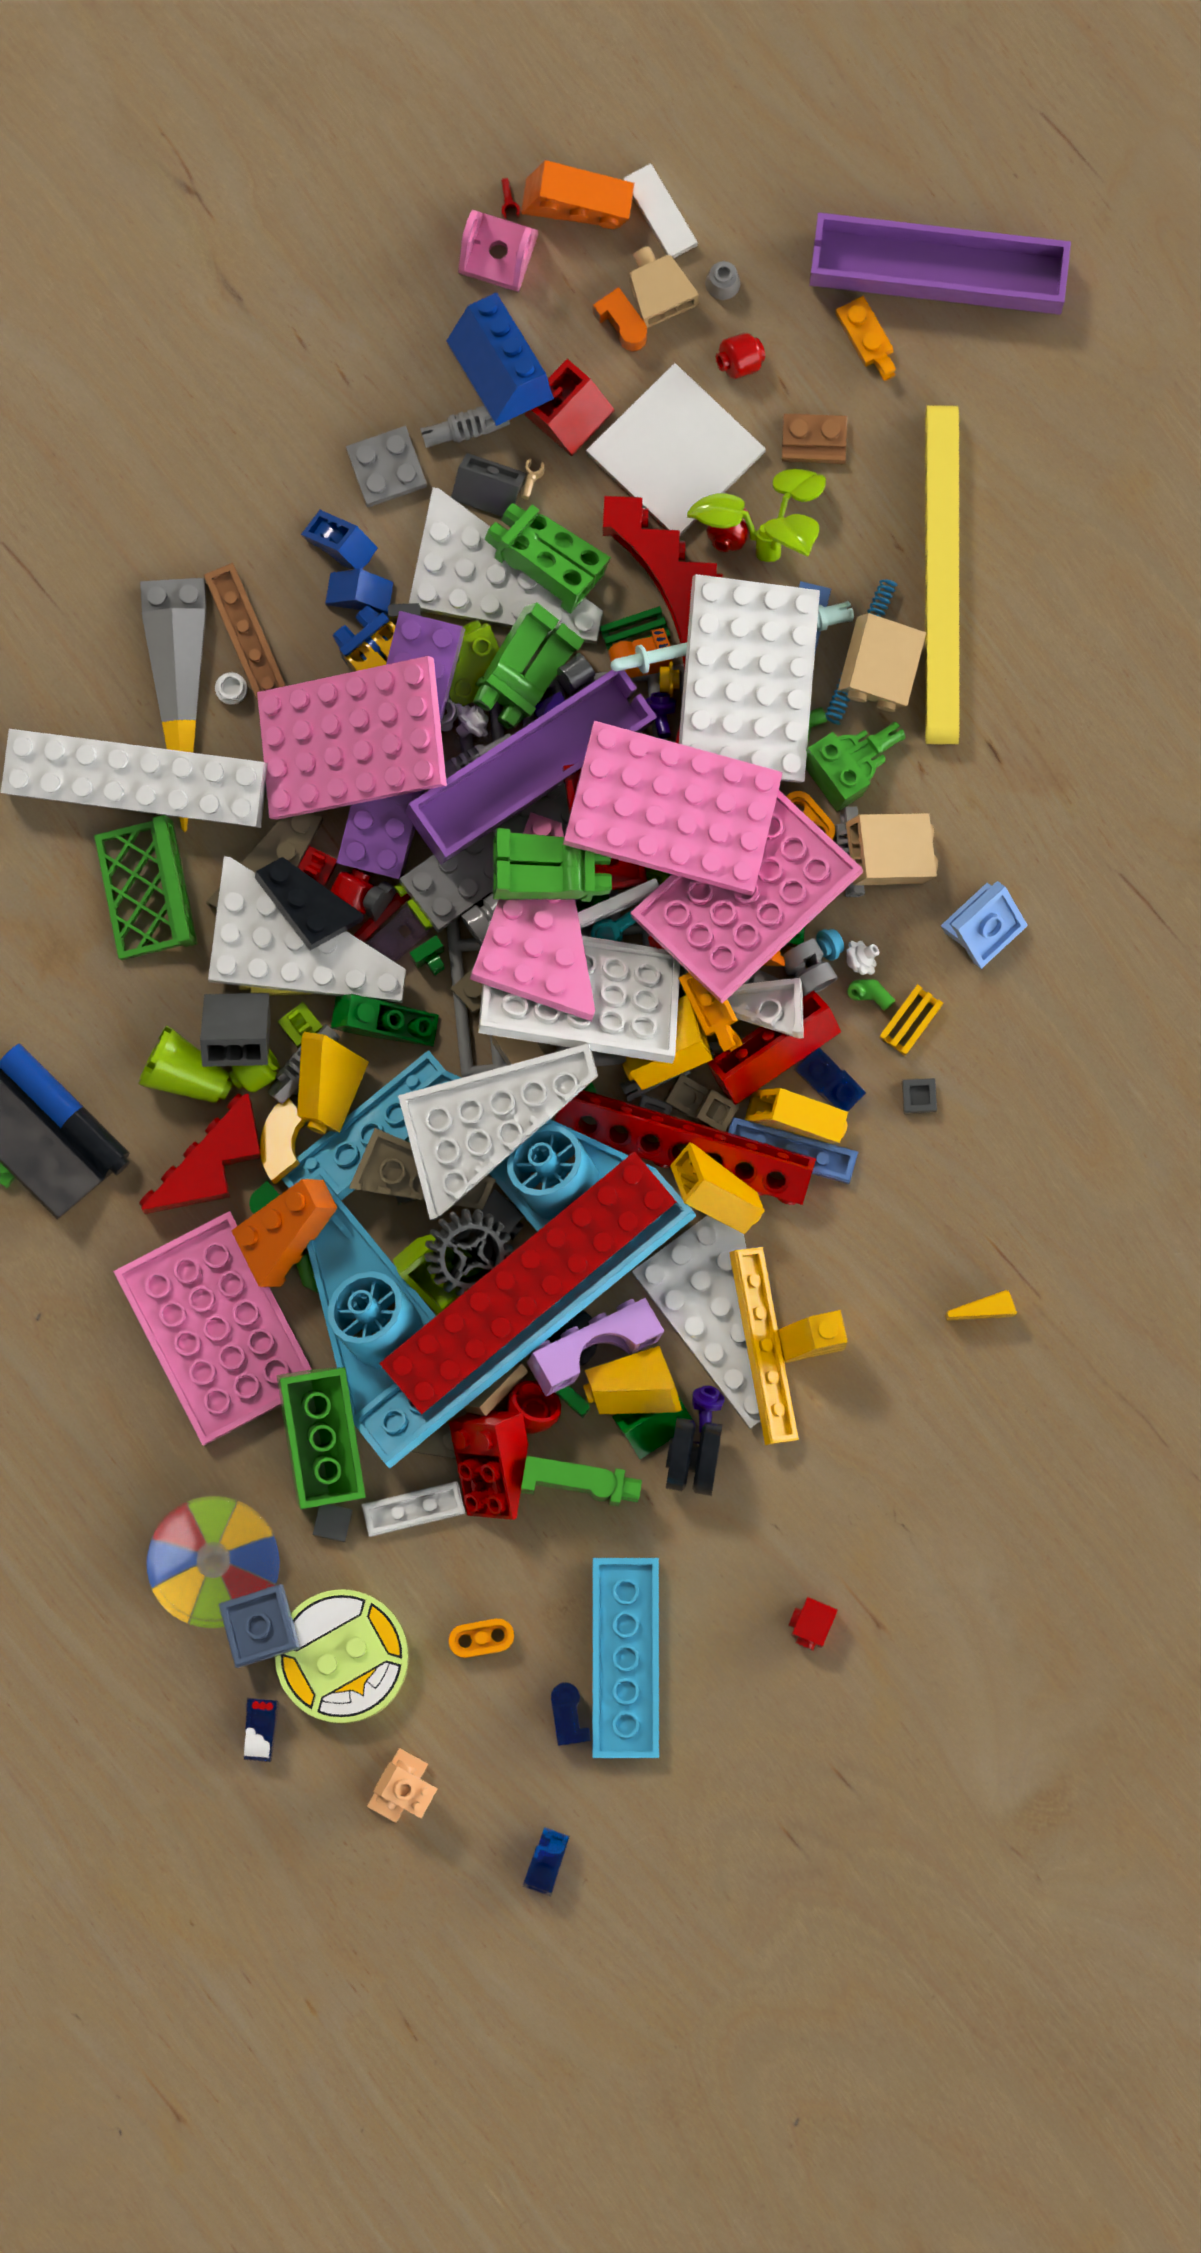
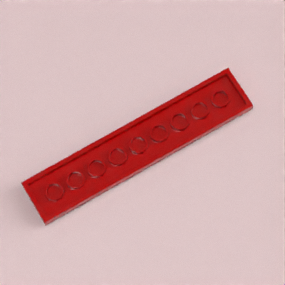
M634 1151L379 1364L422 1415L672 1207L676 1200Z

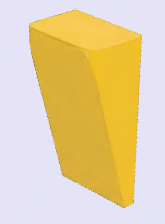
M1004 1290L948 1310L945 1318L946 1320L1013 1317L1017 1314L1010 1292Z

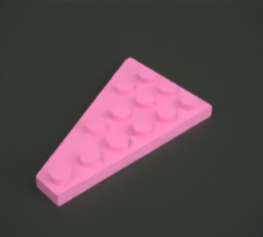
M532 812L530 813L523 834L564 837L561 822ZM499 899L470 980L592 1021L595 1006L575 899Z

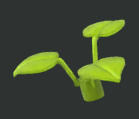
M788 469L778 473L773 479V488L776 492L785 494L782 498L778 518L771 519L762 524L757 531L754 528L749 513L743 511L745 507L744 500L726 493L712 494L698 500L688 510L687 518H694L703 524L716 528L734 527L743 518L750 531V540L756 541V557L764 562H774L780 559L781 545L808 557L819 535L818 522L811 517L801 514H792L786 518L784 515L787 503L791 497L800 502H808L817 498L825 489L826 479L821 474L803 469Z

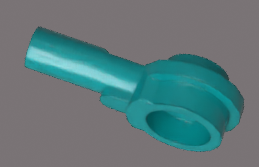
M636 907L616 921L602 919L596 922L592 927L591 937L621 942L623 931L636 923L630 913Z

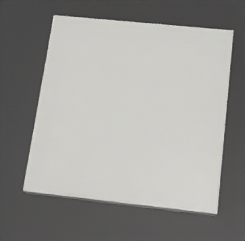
M676 363L586 450V454L631 497L643 498L642 507L649 508L648 513L666 530H680V536L696 521L694 518H687V512L693 504L708 495L725 493L766 452L764 446Z

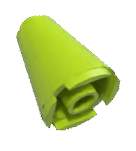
M166 1025L158 1038L160 1042L153 1048L146 1062L138 1084L143 1087L216 1103L219 1098L225 1100L232 1086V1082L228 1081L230 1074L220 1066L202 1067L201 1051L173 1028Z

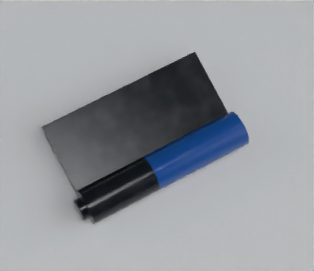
M18 1044L10 1049L0 1060V1163L58 1220L110 1174L118 1175L129 1164L127 1157L130 1152L21 1044Z

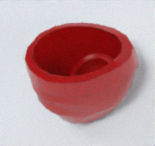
M537 1381L519 1383L509 1394L506 1412L523 1414L526 1434H535L549 1429L558 1422L561 1416L559 1397L556 1393L546 1397Z

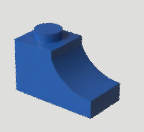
M322 510L317 512L301 534L309 543L322 549L342 566L351 570L363 569L378 549L358 526Z

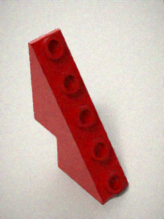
M238 1093L227 1105L229 1111L221 1120L218 1117L215 1118L205 1129L207 1133L205 1138L199 1144L196 1141L193 1142L183 1154L185 1157L184 1161L177 1168L173 1165L164 1173L161 1178L163 1184L155 1192L151 1189L143 1196L139 1205L144 1214L230 1198L224 1166L261 1159L257 1127L251 1098L248 1093L243 1096Z

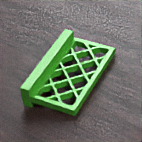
M165 815L152 818L153 821L94 835L119 960L178 946L188 947L198 944L173 820ZM151 830L153 842L146 852L133 845L140 832ZM131 835L128 840L122 838L124 836ZM117 838L124 842L125 845L114 860L106 854L104 841ZM130 847L144 855L134 871L121 864ZM154 850H155L156 858H157V859H155L154 857L151 856L152 853L154 852ZM149 859L157 863L159 873L152 883L139 875ZM108 860H110L111 862H113V864L111 865L110 869H109ZM118 866L132 874L122 890L114 887L111 879ZM137 878L150 886L140 902L127 895ZM160 881L162 883L163 890L157 887ZM155 890L163 894L165 898V904L159 914L145 906ZM114 891H116L117 893H119V895H118V897H117L116 899H115ZM124 897L138 905L128 922L119 917L117 909ZM143 909L156 917L146 933L133 926ZM166 913H168L169 921L163 918ZM161 921L170 926L172 940L158 942L151 937ZM120 922H122L123 924H125V926H124L123 929H121V924H120ZM130 929L144 936L137 948L125 950L124 938ZM149 940L155 943L146 946Z

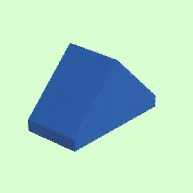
M362 569L330 573L325 604L327 606L362 610L364 607L369 606L377 613L383 612L388 614V605L391 603L394 583Z

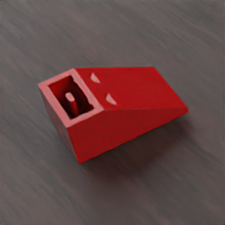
M491 1411L487 1416L467 1413L449 1421L467 1516L516 1519L528 1450L523 1414L518 1412Z

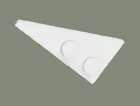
M800 978L743 984L728 998L737 1019L799 1039L804 1038L803 990Z

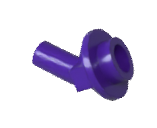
M666 692L651 693V697L645 700L657 716L655 724L658 737L660 739L668 738L671 736L667 714L675 713L676 700L671 698L670 694Z
M713 1386L697 1388L692 1394L693 1408L699 1410V1433H701L702 1426L706 1422L712 1423V1411L721 1410L725 1401L722 1393Z

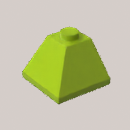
M430 1234L414 1240L392 1260L399 1276L439 1314L455 1301L458 1296L455 1294V1288L450 1293H447L443 1289L444 1283L437 1285L433 1280L436 1274H430L427 1270V1267L433 1262H427L424 1259V1255L433 1250L428 1249L425 1243L429 1240H436ZM449 1247L445 1251V1265L448 1272L454 1267L452 1262L455 1258V1252ZM458 1247L466 1258L467 1256L469 1258L472 1257L467 1250ZM474 1267L467 1273V1275L463 1274L462 1277H470L476 1275L484 1269L480 1267Z

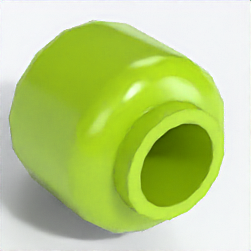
M269 1049L268 1065L231 1066L232 1071L229 1074L232 1082L238 1089L243 1087L247 1091L254 1093L276 1079L277 1069L280 1066L274 1053Z

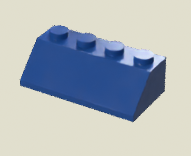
M497 292L468 305L446 341L495 425L498 426L554 399L544 369Z

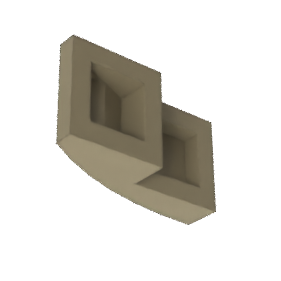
M683 1074L677 1076L664 1099V1102L672 1105L674 1109L708 1127L724 1132L740 1106L738 1104L735 1105L730 1099L713 1089L709 1090Z

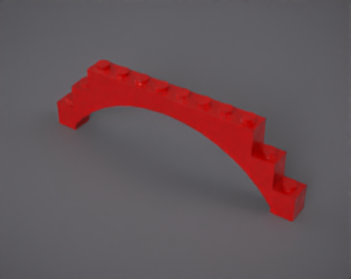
M604 496L603 536H611L647 572L672 616L680 644L686 643L692 577L698 574L723 578V574H717V563L678 561L685 560L686 541H679L680 530L641 529V527L648 528L649 508H642L643 498ZM683 656L684 673H685V661H686V656ZM679 727L678 734H677V738H676V741H675V743H678V744H679L680 727Z

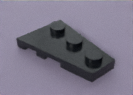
M284 857L264 866L255 873L254 878L310 951L363 922L365 915Z

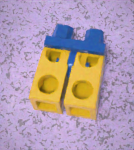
M366 606L355 616L356 620L363 627L359 633L354 635L344 625L333 634L342 659L353 671L386 665L396 627L383 612L379 615L371 607Z

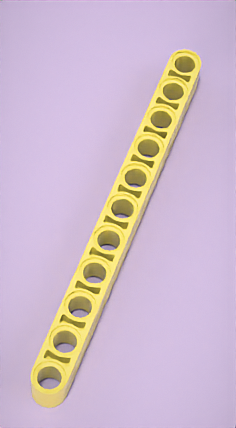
M926 405L925 412L926 744H959V406Z

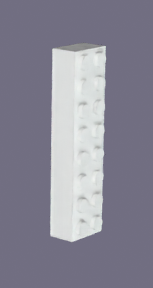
M9 729L1 793L261 828L268 763Z

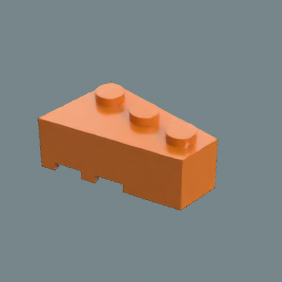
M544 160L526 178L521 214L594 224L606 229H617L629 220L635 183Z
M301 1179L231 1230L259 1287H281L286 1281L285 1276L293 1264H298L303 1257L301 1253L311 1240L317 1238L338 1207L324 1180Z

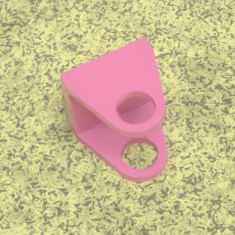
M472 210L462 237L459 274L519 292L538 237V230ZM495 245H502L508 252L505 257L496 259L490 255V249Z

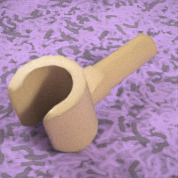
M532 459L526 461L525 472L527 473V478L521 496L523 499H529L533 484L543 476V462L541 463V468L535 472L529 469Z

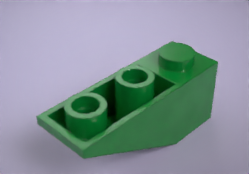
M356 994L337 996L335 999L331 1029L360 1036L433 1047L439 1015Z

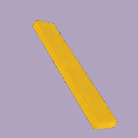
M763 1247L731 1251L729 1255L765 1445L797 1441L799 1438Z

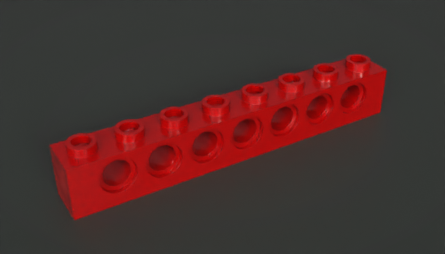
M582 1090L557 1112L555 1117L556 1122L626 1155H630L635 1151L640 1158L650 1160L662 1168H670L672 1162L682 1152L677 1149V1144L688 1145L691 1142L706 1154H718L722 1160L717 1162L754 1189L759 1196L766 1194L776 1197L780 1202L788 1205H803L816 1158L585 1090ZM591 1116L596 1120L597 1124H587L582 1117ZM613 1126H624L628 1133H618ZM645 1135H655L660 1142L651 1143L646 1140ZM747 1162L752 1165L753 1170H743L738 1164ZM777 1171L782 1173L785 1178L777 1180L771 1177L770 1173Z

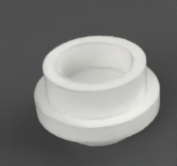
M229 672L218 678L215 684V692L220 701L225 704L234 705L245 698L247 684L241 675Z

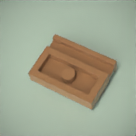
M784 413L782 462L845 464L847 416Z

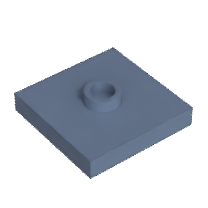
M282 1584L219 1603L236 1668L300 1649Z

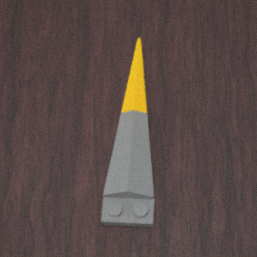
M205 579L140 581L141 613L166 748L194 753L207 614ZM179 817L181 829L186 832L188 818Z

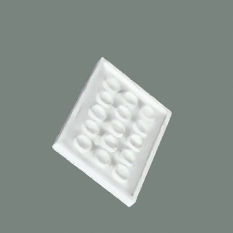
M698 574L692 577L679 744L783 772L781 781L804 782L820 590Z
M582 936L595 1006L592 1021L482 984L478 1033L570 1048L590 1044L591 1051L673 1064L676 1051L680 963L665 949Z

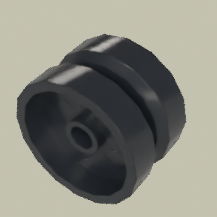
M677 1417L674 1438L670 1437L666 1468H669L666 1489L683 1491L687 1484L688 1472H694V1492L696 1494L712 1495L723 1424L706 1422L702 1426L699 1442L693 1441L696 1426L694 1421Z

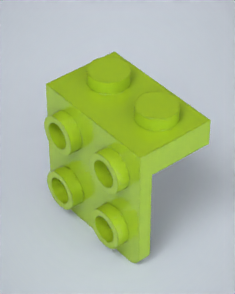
M479 620L462 626L465 628V633L449 693L451 701L462 706L473 702L479 689L475 684L481 676L484 677L487 668L499 650L491 626L487 623L480 624Z

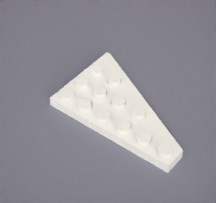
M432 488L409 604L419 603L422 612L470 621L479 620L480 623L512 628L524 607L537 602L559 620L557 624H565L585 640L584 642L597 644L603 610L587 598H584L571 614L560 607L562 600L521 570H515L510 567L505 560L501 563L494 558L497 549L485 540L487 531L490 528L489 525L439 488Z
M224 856L208 977L209 982L332 996L356 994L380 1001L403 1002L406 978L405 968L347 931L310 951L254 878L255 873L233 858Z
M590 1044L580 1045L398 1095L430 1220L439 1219L598 1077Z
M707 1215L634 1269L632 1274L742 1420L751 1429L760 1422V1416L729 1255L731 1251L747 1249L743 1233Z

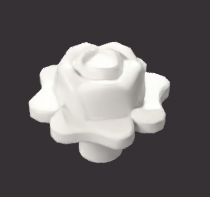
M468 705L458 708L461 724L456 728V731L461 737L465 738L469 733L475 734L477 737L488 735L486 728L489 719L483 709L475 706L469 707Z
M861 940L849 942V949L846 951L848 966L854 972L861 975L866 973L874 974V967L877 965L874 958L879 955L878 947L874 944L867 947Z

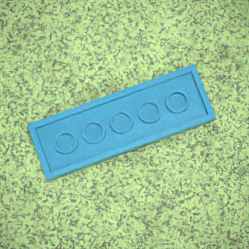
M593 1558V1758H659V1558Z

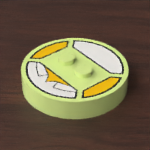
M344 1589L319 1593L302 1602L294 1609L291 1616L300 1649L275 1657L279 1681L292 1702L305 1713L317 1719L340 1724L368 1719L387 1707L400 1691L406 1678L409 1664L407 1639L395 1615L383 1603L370 1595Z

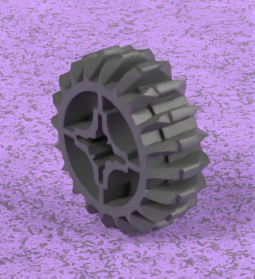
M467 1208L462 1209L461 1218L455 1212H450L451 1222L447 1223L445 1220L439 1219L438 1223L442 1227L441 1231L439 1232L436 1229H431L430 1234L436 1240H429L425 1243L428 1249L433 1250L425 1254L424 1259L427 1262H433L427 1267V1270L430 1274H436L433 1279L437 1285L444 1283L443 1289L447 1293H450L455 1288V1294L458 1297L507 1257L505 1256L506 1254L514 1251L513 1246L505 1244L511 1239V1236L508 1232H502L505 1227L500 1221L494 1223L495 1217L490 1213L483 1218V1212L480 1209H476L472 1217ZM467 1229H476L475 1232L471 1231L464 1239L454 1238L459 1232ZM487 1234L490 1235L493 1243L491 1260L483 1254V1248L486 1244L484 1239ZM447 1247L455 1252V1258L452 1262L454 1267L450 1272H448L445 1265V1251ZM458 1247L464 1250L467 1248L471 1250L472 1248L480 1259L474 1256L471 1258L467 1256L466 1258ZM474 1267H480L484 1269L476 1275L470 1277H462L463 1274L467 1275V1273Z

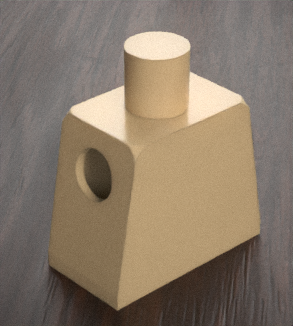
M650 247L641 248L633 254L639 268L630 272V286L638 314L645 322L647 328L698 305L699 294L671 255H666L656 260Z

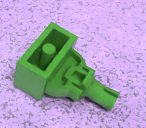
M897 722L891 723L885 729L867 738L868 733L865 730L856 736L842 735L837 737L832 732L807 748L805 769L836 812L863 796L871 784L870 780L873 778L876 768L886 760L885 756L881 754L905 739L906 736L903 729L898 732L896 730L900 727Z

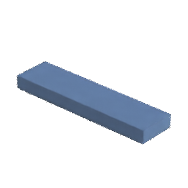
M736 1117L732 1118L728 1133L816 1158L812 1174L846 1184L850 1183L858 1151Z

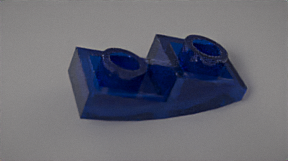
M820 1047L807 1055L794 1069L831 1106L848 1112L866 1094L863 1088L845 1070H841Z

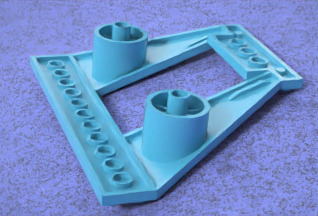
M429 1050L349 1114L340 1133L327 1132L297 1157L300 1165L282 1178L288 1188L301 1179L324 1180L338 1207L317 1238L309 1242L307 1249L337 1368L345 1367L354 1425L389 1469L696 1217L694 1211L684 1203L681 1196L658 1170L646 1164L676 1200V1203L421 1415L379 1363L436 1315L419 1294L399 1276L396 1266L342 1200L355 1190L349 1187L374 1128L410 1143L398 1095L461 1078L446 1071ZM550 1119L492 1170L489 1175L496 1179L495 1182L538 1232L629 1155ZM575 1155L574 1163H566L569 1158ZM540 1182L543 1184L541 1190L533 1189ZM395 1302V1310H387ZM361 1329L363 1330L362 1337H354Z

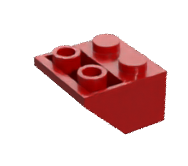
M566 359L548 378L554 399L525 412V416L570 456H573L614 412V408L594 382L569 359Z

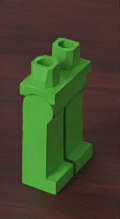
M512 503L506 509L501 519L502 522L511 528L507 530L497 522H494L488 529L485 540L497 549L494 558L501 563L505 560L513 569L524 572L562 600L560 607L571 614L586 597L587 593L605 575L611 557L548 517L538 514L539 509L534 505H531L525 511Z
M537 602L524 607L487 668L484 677L481 676L475 684L479 689L473 702L485 711L491 710L496 702L502 705L504 709L497 720L507 729L515 728L523 718L532 716L536 710L535 706L556 677L557 669L561 665L563 666L573 652L577 651L585 641L565 624H557L559 620Z
M497 828L493 838V899L581 898V901L590 902L593 895H607L611 892V874L595 873V864L610 865L611 857L563 845L564 837L510 833V829Z
M527 1456L521 1493L534 1495L536 1485L590 1494L597 1501H607L610 1499L609 1505L619 1507L620 1500L638 1503L642 1480L624 1477L625 1470L615 1468L614 1473L604 1468Z

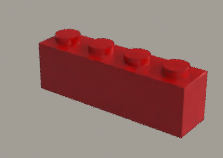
M814 990L803 997L804 1038L799 1039L760 1026L741 1039L743 1046L734 1051L722 1052L707 1063L719 1087L735 1105L841 1033L830 1007Z

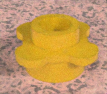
M669 662V667H660V693L669 692L670 697H673V689H679V670H673V662Z

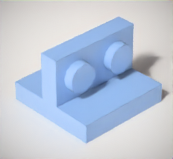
M998 881L992 886L986 883L941 925L945 934L962 945L973 963L981 969L1028 926L1008 890Z

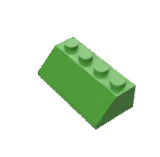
M345 1367L312 1369L276 1375L298 1507L305 1509L366 1498Z

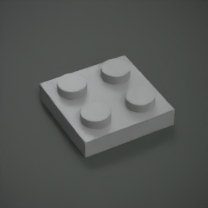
M406 426L346 446L367 508L427 487Z

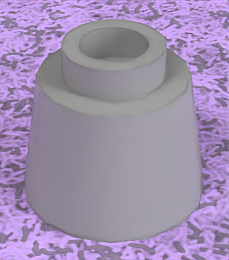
M726 261L714 264L705 282L706 290L709 294L719 300H727L734 297L739 291L741 284L737 269L733 264Z

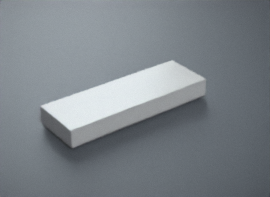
M651 163L623 178L625 181L635 183L633 199L666 255H671L674 259L697 246V240Z
M654 878L578 912L580 929L641 903L660 886L658 880Z
M458 1481L362 1504L369 1537L466 1514Z

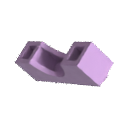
M646 1298L637 1302L634 1299L625 1301L616 1308L617 1312L608 1316L606 1313H601L588 1322V1326L580 1330L577 1326L572 1327L560 1335L561 1339L553 1343L546 1340L534 1349L527 1364L545 1396L547 1397L576 1381L580 1374V1354L592 1345L601 1343L612 1344L632 1355L658 1342L664 1333V1329Z

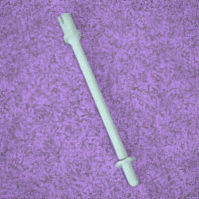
M845 601L844 603L827 607L819 605L817 630L823 631L828 626L853 621V608L847 609L851 607L850 602ZM687 642L651 651H646L644 646L637 645L634 655L616 658L612 660L610 666L613 671L638 667L640 672L645 674L649 672L650 664L686 656Z

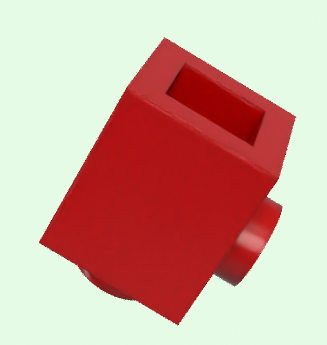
M807 1597L802 1609L795 1607L788 1626L794 1628L791 1635L797 1637L795 1643L814 1651L815 1646L822 1648L838 1609Z

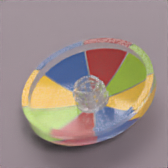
M209 1496L196 1498L173 1509L155 1529L147 1552V1575L156 1598L174 1617L197 1627H224L219 1603L276 1586L279 1575V1549L274 1533L268 1523L253 1508L238 1500L226 1497Z

